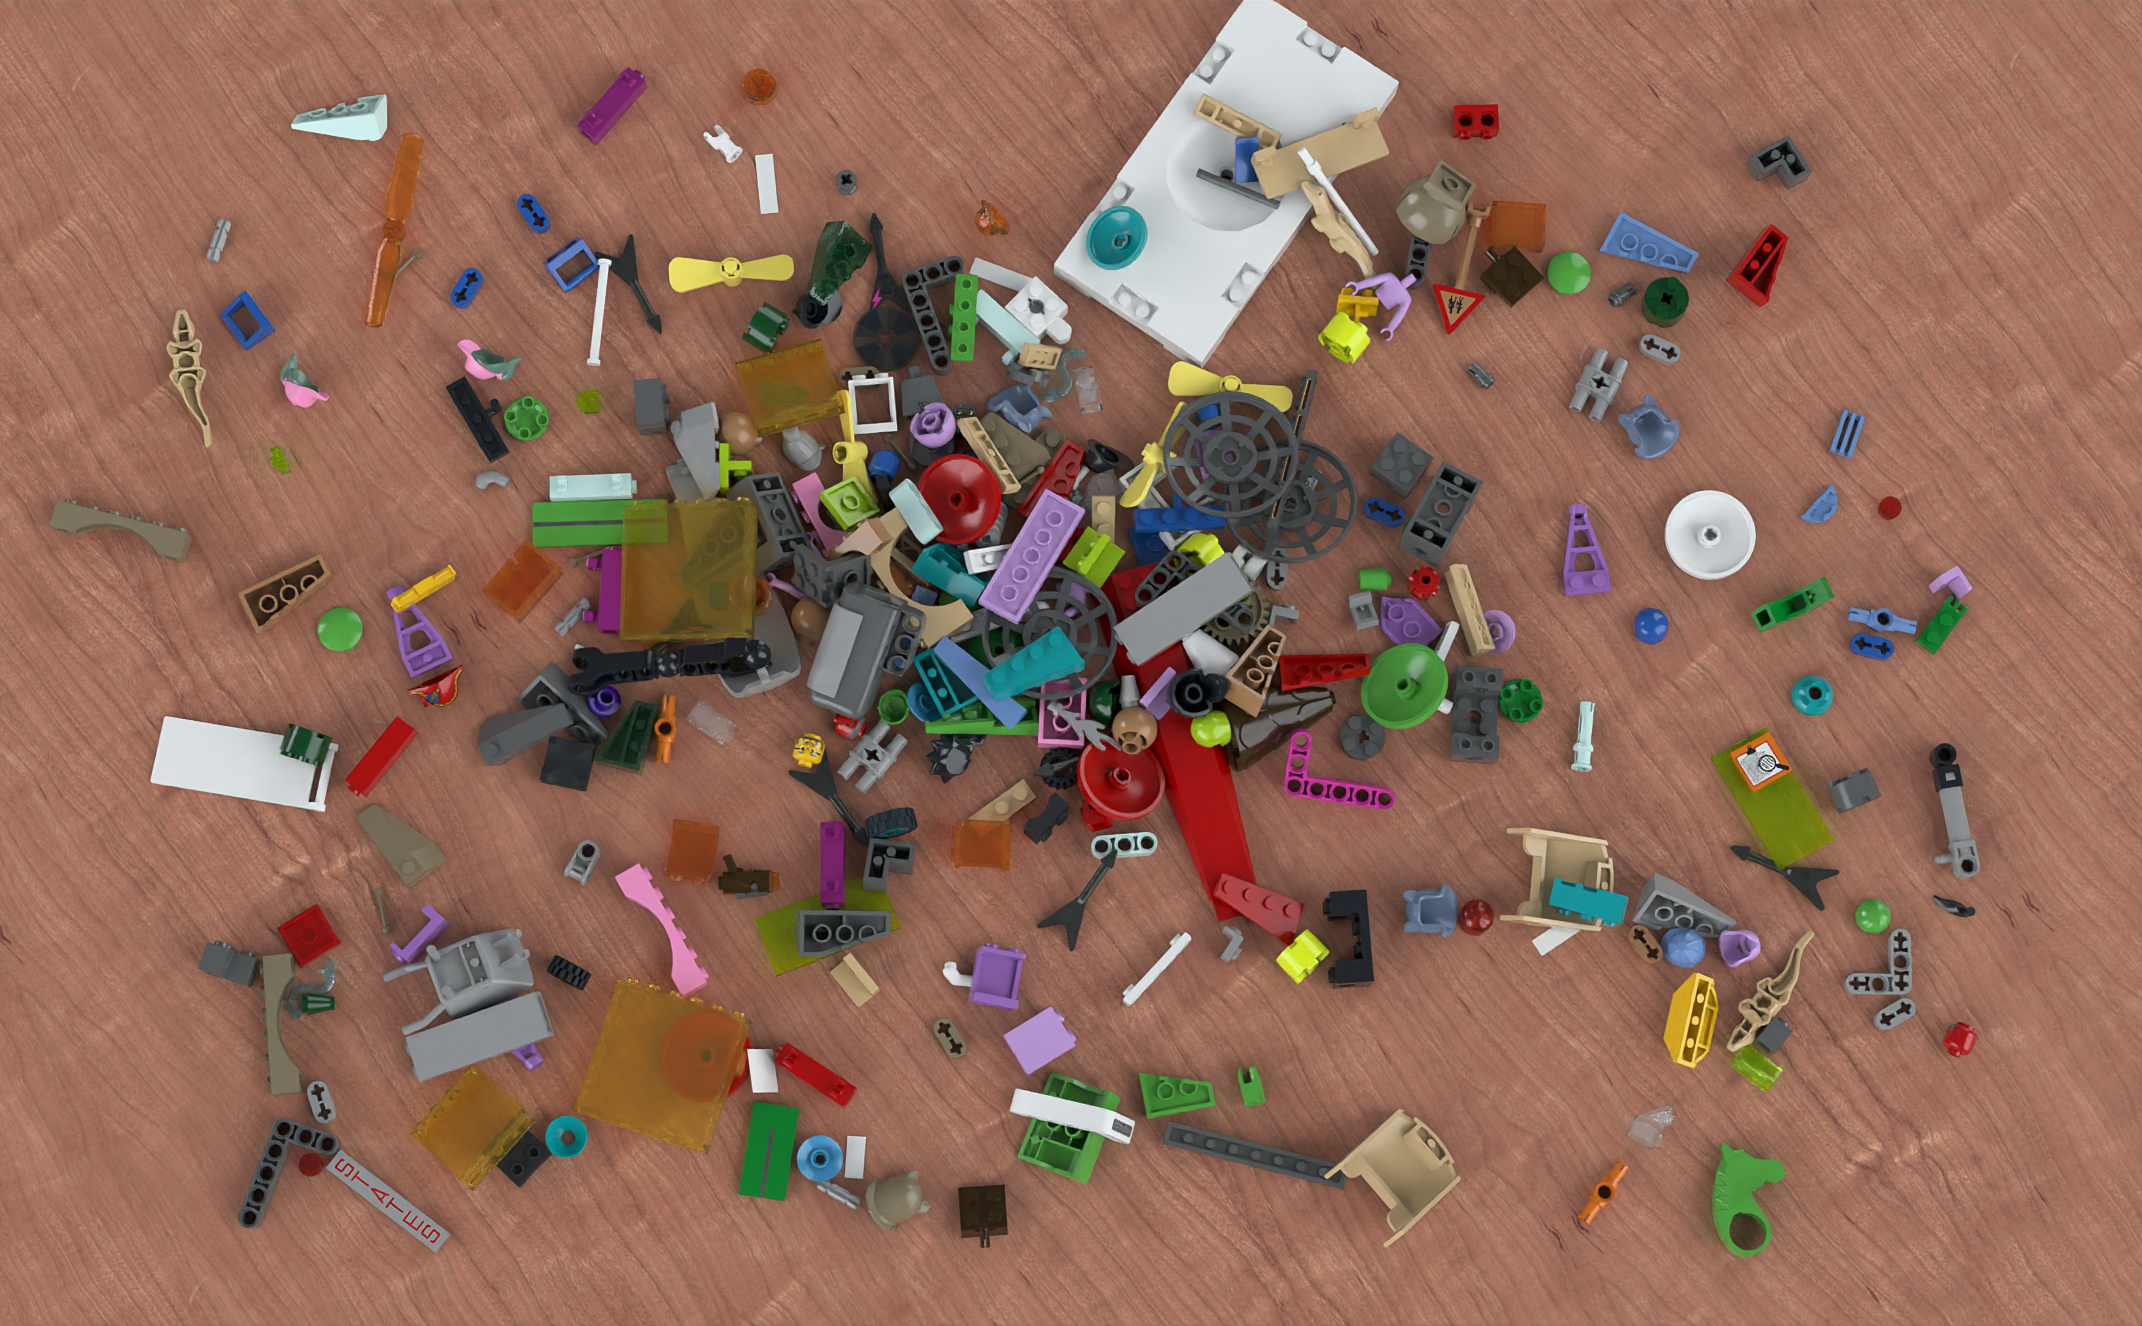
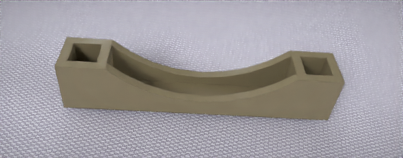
M65 499L64 502L56 501L49 526L54 531L78 536L96 529L113 528L137 534L148 541L162 558L185 563L192 537L186 533L187 530L177 526H174L173 529L166 528L165 524L157 521H152L151 524L143 522L144 519L130 515V518L122 517L120 512L108 510V513L100 511L99 507L87 504L86 507L79 506L78 502L70 499Z
M291 953L262 956L263 962L259 964L260 975L264 976V985H261L262 999H265L266 1008L262 1009L263 1021L267 1022V1031H264L265 1045H268L269 1054L265 1055L266 1067L270 1068V1077H267V1089L274 1096L304 1094L302 1070L295 1064L287 1052L281 1032L283 1002L289 988L296 979L295 957Z

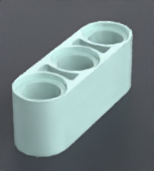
M905 479L889 492L893 503L921 543L927 544L943 531L942 525L912 481Z
M1150 832L1103 835L1096 837L1092 841L1091 852L1097 859H1102L1115 849L1118 850L1116 858L1148 856L1155 852L1158 841L1156 836ZM1143 839H1150L1153 842V847L1151 849H1144L1140 842ZM1120 841L1129 842L1130 849L1127 851L1120 850L1118 848ZM1103 842L1107 845L1108 849L1104 853H1099L1096 851L1095 845Z

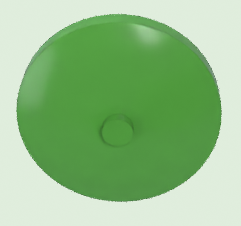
M1407 643L1392 647L1378 656L1370 665V675L1364 676L1361 685L1362 704L1369 716L1386 728L1405 729L1422 723L1438 709L1446 695L1448 673L1444 662L1432 649L1421 644Z

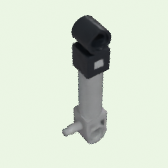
M1942 743L1930 752L1929 761L1935 767L1932 770L1936 793L1939 792L1950 844L1947 846L1949 854L1935 856L1934 862L1936 864L1951 862L1953 874L1961 880H1966L1978 873L1980 862L1975 839H1971L1961 791L1963 782L1959 764L1952 765L1956 760L1957 752L1951 744ZM1939 751L1946 753L1947 761L1939 758ZM1962 862H1967L1970 865V872H1965L1962 869Z

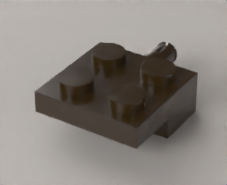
M1515 246L1506 254L1500 256L1491 247L1484 252L1492 261V264L1482 273L1480 280L1494 295L1498 294L1510 308L1544 280L1542 274Z
M1005 1184L958 1188L961 1238L980 1237V1247L985 1248L984 1240H986V1248H989V1236L1008 1235Z

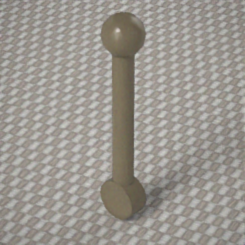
M415 248L412 251V255L392 275L386 277V281L393 283L395 277L415 258L421 257V250Z
M886 434L884 436L885 442L893 446L908 465V470L914 471L916 464L911 463L893 441L892 434Z
M1041 465L1037 466L1034 472L1018 482L1020 486L1037 474H1043L1044 467ZM1008 493V494H1005V495H1006V496H1012L1013 493Z
M603 550L577 559L570 558L568 564L571 567H575L577 563L585 561L587 558L602 555Z
M376 888L373 893L378 899L384 926L382 932L389 934L391 927L388 926L383 905V890Z

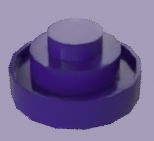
M610 685L605 686L594 695H588L587 698L588 708L597 717H612L621 707V696Z

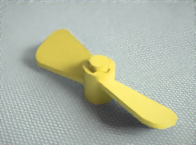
M784 254L740 263L738 259L733 257L726 258L722 262L677 257L669 264L671 287L679 293L720 282L734 287L739 285L743 278L786 281L794 274L793 259Z
M1184 361L1176 362L1172 366L1168 380V389L1174 396H1206L1223 391H1238L1263 398L1282 413L1290 409L1293 398L1291 390L1285 386L1242 384L1241 380L1236 376L1228 375L1223 378Z
M841 390L837 393L836 401L845 442L835 444L833 457L838 464H843V481L855 476L872 500L878 505V499L864 463L868 455L867 446L862 441L854 440L850 395L847 390Z
M1180 402L1177 405L1159 443L1155 441L1152 445L1147 443L1141 455L1145 456L1143 461L1146 464L1120 498L1119 503L1123 507H1134L1142 502L1158 470L1166 474L1163 463L1165 436L1175 417L1188 404ZM1182 425L1178 428L1172 440L1171 448L1186 430ZM1170 451V457L1177 456L1176 454Z

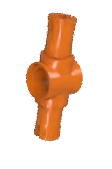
M662 695L661 713L658 715V720L654 726L656 732L655 743H657L655 763L662 764V757L665 765L670 764V749L677 734L675 727L676 717L674 716L676 696L670 695V697ZM663 725H670L672 727L671 732L666 735L660 733V728Z
M1619 1160L1616 1161L1608 1175L1603 1176L1600 1182L1592 1188L1591 1195L1588 1197V1203L1577 1216L1580 1220H1584V1223L1587 1225L1591 1224L1599 1210L1604 1209L1607 1203L1615 1197V1192L1619 1188L1618 1184L1629 1170V1167L1623 1165ZM1601 1186L1606 1187L1609 1191V1196L1606 1199L1601 1198L1598 1194V1189Z

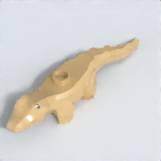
M1304 180L1301 187L1309 201L1313 204L1316 212V218L1311 220L1313 226L1330 238L1329 242L1333 249L1339 253L1345 251L1359 263L1366 279L1376 276L1368 250L1363 246L1361 239H1358L1355 231L1350 228L1346 217L1342 213L1338 214L1332 208L1324 187L1313 186L1308 180ZM1380 284L1371 286L1372 290L1375 292L1380 287Z
M184 309L177 310L173 326V335L176 343L170 341L166 346L174 365L169 378L182 394L190 412L200 423L204 434V444L208 448L211 445L210 424L200 398L201 387L206 376V370L200 367L199 361L203 345L197 338L193 341L195 329L187 311Z
M1813 931L1807 932L1797 942L1791 952L1785 970L1776 979L1767 977L1757 983L1758 992L1752 999L1747 998L1739 1003L1738 1010L1745 1018L1741 1024L1735 1027L1727 1043L1728 1050L1734 1052L1754 1042L1756 1031L1761 1026L1767 1025L1782 1006L1788 1003L1799 976L1802 952L1814 936Z

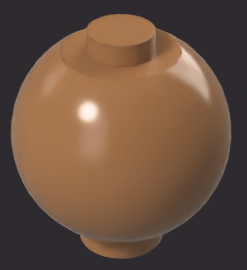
M733 411L725 413L718 419L719 428L715 429V441H719V449L720 443H729L730 455L741 456L748 453L752 447L758 448L760 446L762 431L756 429L754 421L748 415Z
M810 596L800 600L793 608L791 614L792 627L798 634L797 641L813 646L815 640H821L833 606L825 608Z
M1131 706L1121 710L1114 718L1112 724V734L1115 741L1128 754H1137L1139 751L1145 750L1154 742L1158 728L1154 716L1147 709L1139 706Z

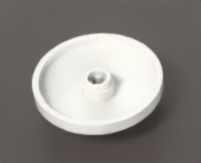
M1712 490L1699 491L1683 498L1671 511L1666 522L1664 535L1666 548L1675 564L1687 574L1706 580L1722 579L1737 572L1750 558L1756 540L1754 522L1745 506L1726 493Z

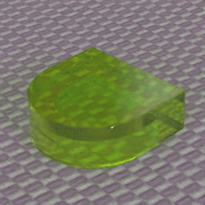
M598 389L583 391L578 395L576 404L582 413H600Z

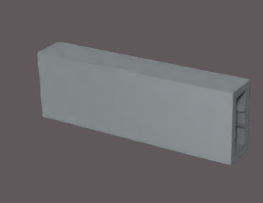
M1226 552L1113 627L1116 631L1114 636L1120 645L1124 644L1128 650L1126 654L1133 664L1136 663L1138 666H1142L1255 590L1232 554Z
M533 992L405 1037L407 1041L405 1048L414 1063L412 1065L414 1076L419 1079V1082L555 1035L541 992Z

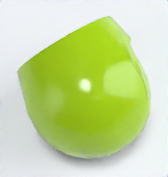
M1213 710L1206 716L1193 719L1191 734L1199 745L1213 747L1220 744L1224 746L1230 742L1231 728L1223 711Z

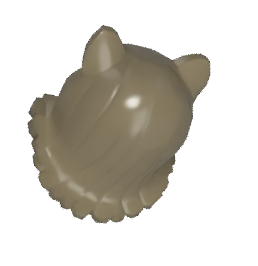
M908 1171L902 1176L890 1177L882 1183L879 1178H875L869 1183L865 1194L866 1204L872 1219L882 1229L887 1231L897 1230L896 1224L898 1222L907 1221L915 1214L925 1213L931 1208L930 1204L922 1199V1189L916 1182L919 1177L918 1171Z

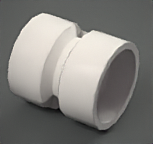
M1241 544L1238 545L1232 554L1249 582L1257 578L1268 561L1251 553Z

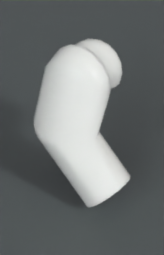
M949 961L945 963L943 974L951 984L971 987L973 975L960 974L956 970L957 965L955 962Z

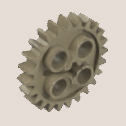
M1252 580L1250 583L1254 588L1255 580ZM1262 587L1254 588L1255 591L1248 595V600L1242 602L1247 607H1253L1250 610L1254 613L1255 621L1251 631L1241 633L1230 624L1227 627H1220L1217 621L1222 618L1218 615L1201 626H1206L1204 632L1206 634L1211 632V637L1214 639L1218 637L1221 644L1226 640L1228 647L1231 646L1232 641H1235L1237 647L1240 646V640L1248 644L1249 636L1255 640L1257 638L1255 631L1261 633L1263 628L1260 625H1267L1268 621L1263 617L1269 616V612L1264 610L1269 607V603L1262 602L1267 598V595L1259 594ZM1240 618L1238 619V622H1239L1240 624H1242V625H1248V624H1243V623L1240 621Z

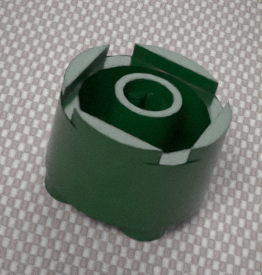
M1663 277L1654 280L1647 287L1642 299L1641 310L1643 316L1649 323L1658 325L1661 328L1676 325L1682 319L1688 307V291L1676 277Z
M764 301L763 307L760 306L749 322L747 327L750 330L748 333L744 332L742 340L763 353L768 352L771 354L777 345L778 334L783 335L790 319H788V315Z
M288 723L279 748L281 749L280 754L297 760L302 756V762L320 767L321 763L324 764L333 737Z

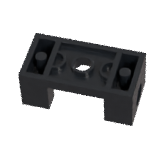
M1367 890L1329 892L1322 902L1323 915H1327L1328 921L1354 919V922H1352V935L1357 937V942L1353 946L1355 959L1335 961L1330 970H1328V981L1333 983V989L1370 987L1374 982Z

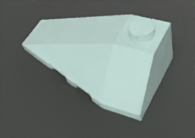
M386 94L357 99L358 103L346 106L345 102L340 103L330 111L321 108L298 114L293 120L291 127L292 129L356 140H379L387 129Z

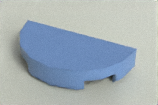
M1830 485L1800 518L1807 523L1813 524L1823 523L1831 518L1838 507L1835 489Z

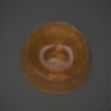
M753 69L741 79L740 91L741 95L749 103L765 105L776 97L778 84L775 77L768 71Z

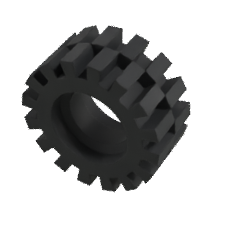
M1057 747V749L1052 748L1050 752L1044 754L1040 767L1046 762L1053 764L1058 760L1063 761L1077 756L1075 752L1069 751V748L1066 747L1065 749H1061V747ZM1077 766L1069 768L1068 774L1063 777H1057L1054 774L1051 777H1042L1043 782L1047 783L1050 788L1066 790L1077 782Z
M558 955L554 956L546 970L554 977L582 991L592 975Z

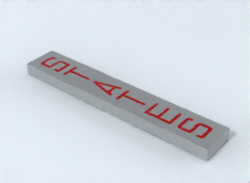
M340 1149L326 1167L331 1173L435 1253L438 1252L451 1235Z

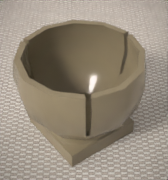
M1439 160L1430 175L1417 177L1401 190L1396 202V212L1402 224L1416 237L1432 244H1446L1461 232L1466 221V203L1477 184L1442 160Z

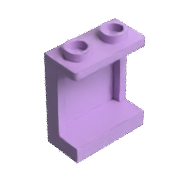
M1051 1006L1004 1035V1039L1028 1077L1052 1060L1075 1048L1074 1042L1076 1038L1070 1028L1068 1030L1062 1025V1022L1065 1021L1058 1009L1054 1011Z

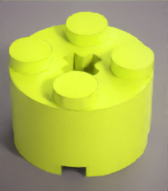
M1339 311L1318 336L1323 346L1327 344L1330 347L1329 352L1345 363L1351 361L1352 364L1370 343V338L1366 334L1368 331L1366 326L1360 322L1354 323L1342 311Z
M1195 533L1177 550L1200 569L1225 554L1218 544L1217 537L1211 533L1208 535ZM1174 559L1176 567H1179L1181 562ZM1194 573L1188 574V575L1186 576V578H1187L1188 576H1189V577L1192 576Z
M1308 929L1294 940L1295 942L1288 946L1276 959L1278 965L1297 984L1307 976L1305 972H1308L1310 975L1319 966L1318 960L1323 961L1331 953Z

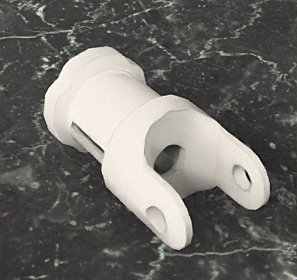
M719 125L714 126L716 133L719 135L718 137H712L708 132H704L703 135L706 141L715 150H719L726 157L728 163L734 162L741 155L743 149L739 146L737 147L730 140V136Z

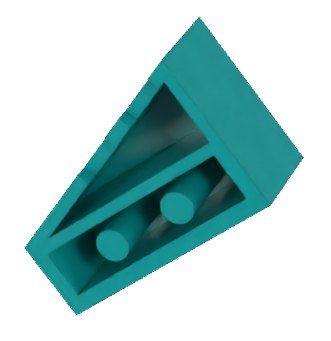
M943 542L924 549L911 569L912 572L952 596L961 599L971 607L978 605V600L992 579L985 572L969 575L964 555L951 544Z
M933 648L914 657L913 661L942 717L947 713L951 716L961 712L962 708L982 702L934 652Z
M1555 877L1549 905L1557 908V913L1571 916L1573 912L1580 914V919L1593 922V919L1597 918L1602 920L1603 925L1615 927L1616 924H1623L1629 898L1609 891L1583 886L1579 883L1563 881Z

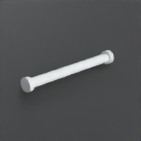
M598 259L600 269L590 358L587 359V364L592 366H600L601 362L598 359L608 269L612 262L608 259Z

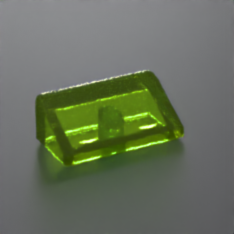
M1750 1045L1741 1047L1729 1064L1764 1092H1767L1774 1085L1782 1072L1781 1068Z

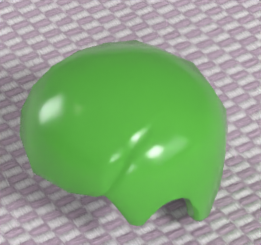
M898 689L888 690L880 697L877 709L882 721L891 725L900 724L908 719L911 709L908 706L907 694Z
M1866 899L1858 905L1855 918L1857 925L1863 931L1879 934L1889 927L1891 914L1884 902L1878 899Z

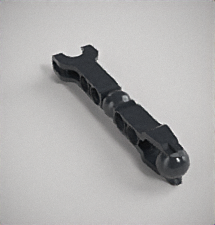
M726 638L724 642L687 646L683 649L678 648L677 652L665 649L659 653L656 650H642L605 654L596 647L579 648L573 652L572 661L579 670L584 671L570 676L568 689L572 694L578 696L594 695L607 685L649 681L654 678L659 679V675L671 678L678 673L680 677L684 675L693 677L714 674H728L731 677L754 673L763 667H766V669L772 667L773 663L770 661L771 650L764 641L749 640L747 638Z

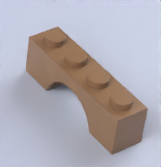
M878 517L873 519L865 518L857 524L858 529L846 534L842 538L843 542L840 545L834 546L827 552L829 555L825 560L828 562L851 555L855 550L867 556L880 552L894 538Z

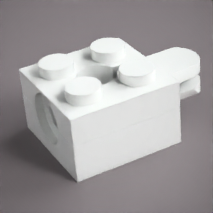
M1036 276L1005 306V310L1039 340L1046 334L1058 344H1064L1071 338V326L1062 319L1068 313V305Z

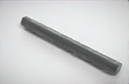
M1200 168L1197 171L1196 177L1274 209L1278 210L1281 201L1273 198L1267 199L1264 194Z

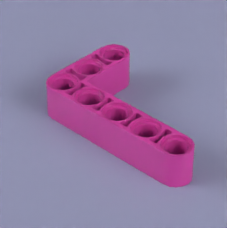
M1297 728L1292 732L1284 776V789L1286 793L1295 797L1383 810L1389 809L1394 805V792L1386 785L1307 774L1311 735L1304 728ZM1298 735H1305L1307 737V742L1303 745L1297 744L1294 740ZM1301 757L1304 763L1300 767H1295L1291 764L1292 759ZM1296 779L1301 784L1297 789H1291L1288 787V782ZM1318 782L1323 785V789L1320 792H1313L1310 789L1313 783ZM1337 786H1343L1346 791L1343 795L1337 796L1333 793V789ZM1360 789L1368 792L1367 797L1364 799L1357 798L1355 794ZM1381 793H1388L1391 796L1387 802H1380L1378 797Z

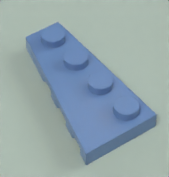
M1622 212L1619 214L1599 251L1685 274L1689 273L1699 253Z

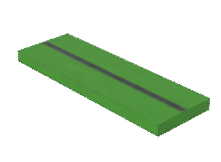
M668 499L533 503V548L669 544Z

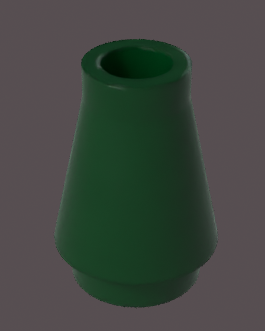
M309 992L307 995H302V1013L312 1015L335 1010V996Z

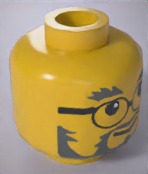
M804 733L803 736H799L796 739L793 757L799 761L798 765L811 768L812 764L815 765L821 762L825 744L821 741L820 736Z

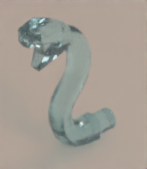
M1068 348L1060 354L1056 368L1063 379V386L1056 390L1048 384L1049 392L1046 395L1042 394L1043 401L1054 402L1067 395L1072 387V378L1065 368V362L1069 359H1086L1087 350Z
M333 960L326 962L328 964L326 969H318L326 977L323 985L299 984L290 990L286 998V1007L290 1011L292 1019L301 1017L297 1002V996L300 993L309 992L323 995L331 990L337 975L336 965Z

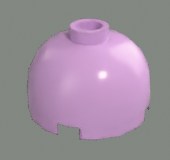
M935 402L925 406L924 412L921 414L917 413L914 416L910 430L916 440L922 445L929 448L941 447L947 444L956 432L955 417L952 411L943 403Z

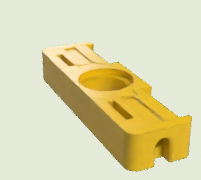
M448 565L443 570L417 583L401 595L394 597L391 606L398 614L452 582L457 573L451 565Z

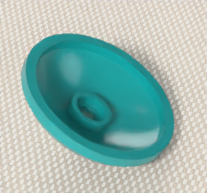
M1115 206L1102 212L1091 224L1086 237V249L1092 262L1105 270H1119L1132 264L1142 253L1147 241L1148 230L1145 219L1138 211L1128 206Z

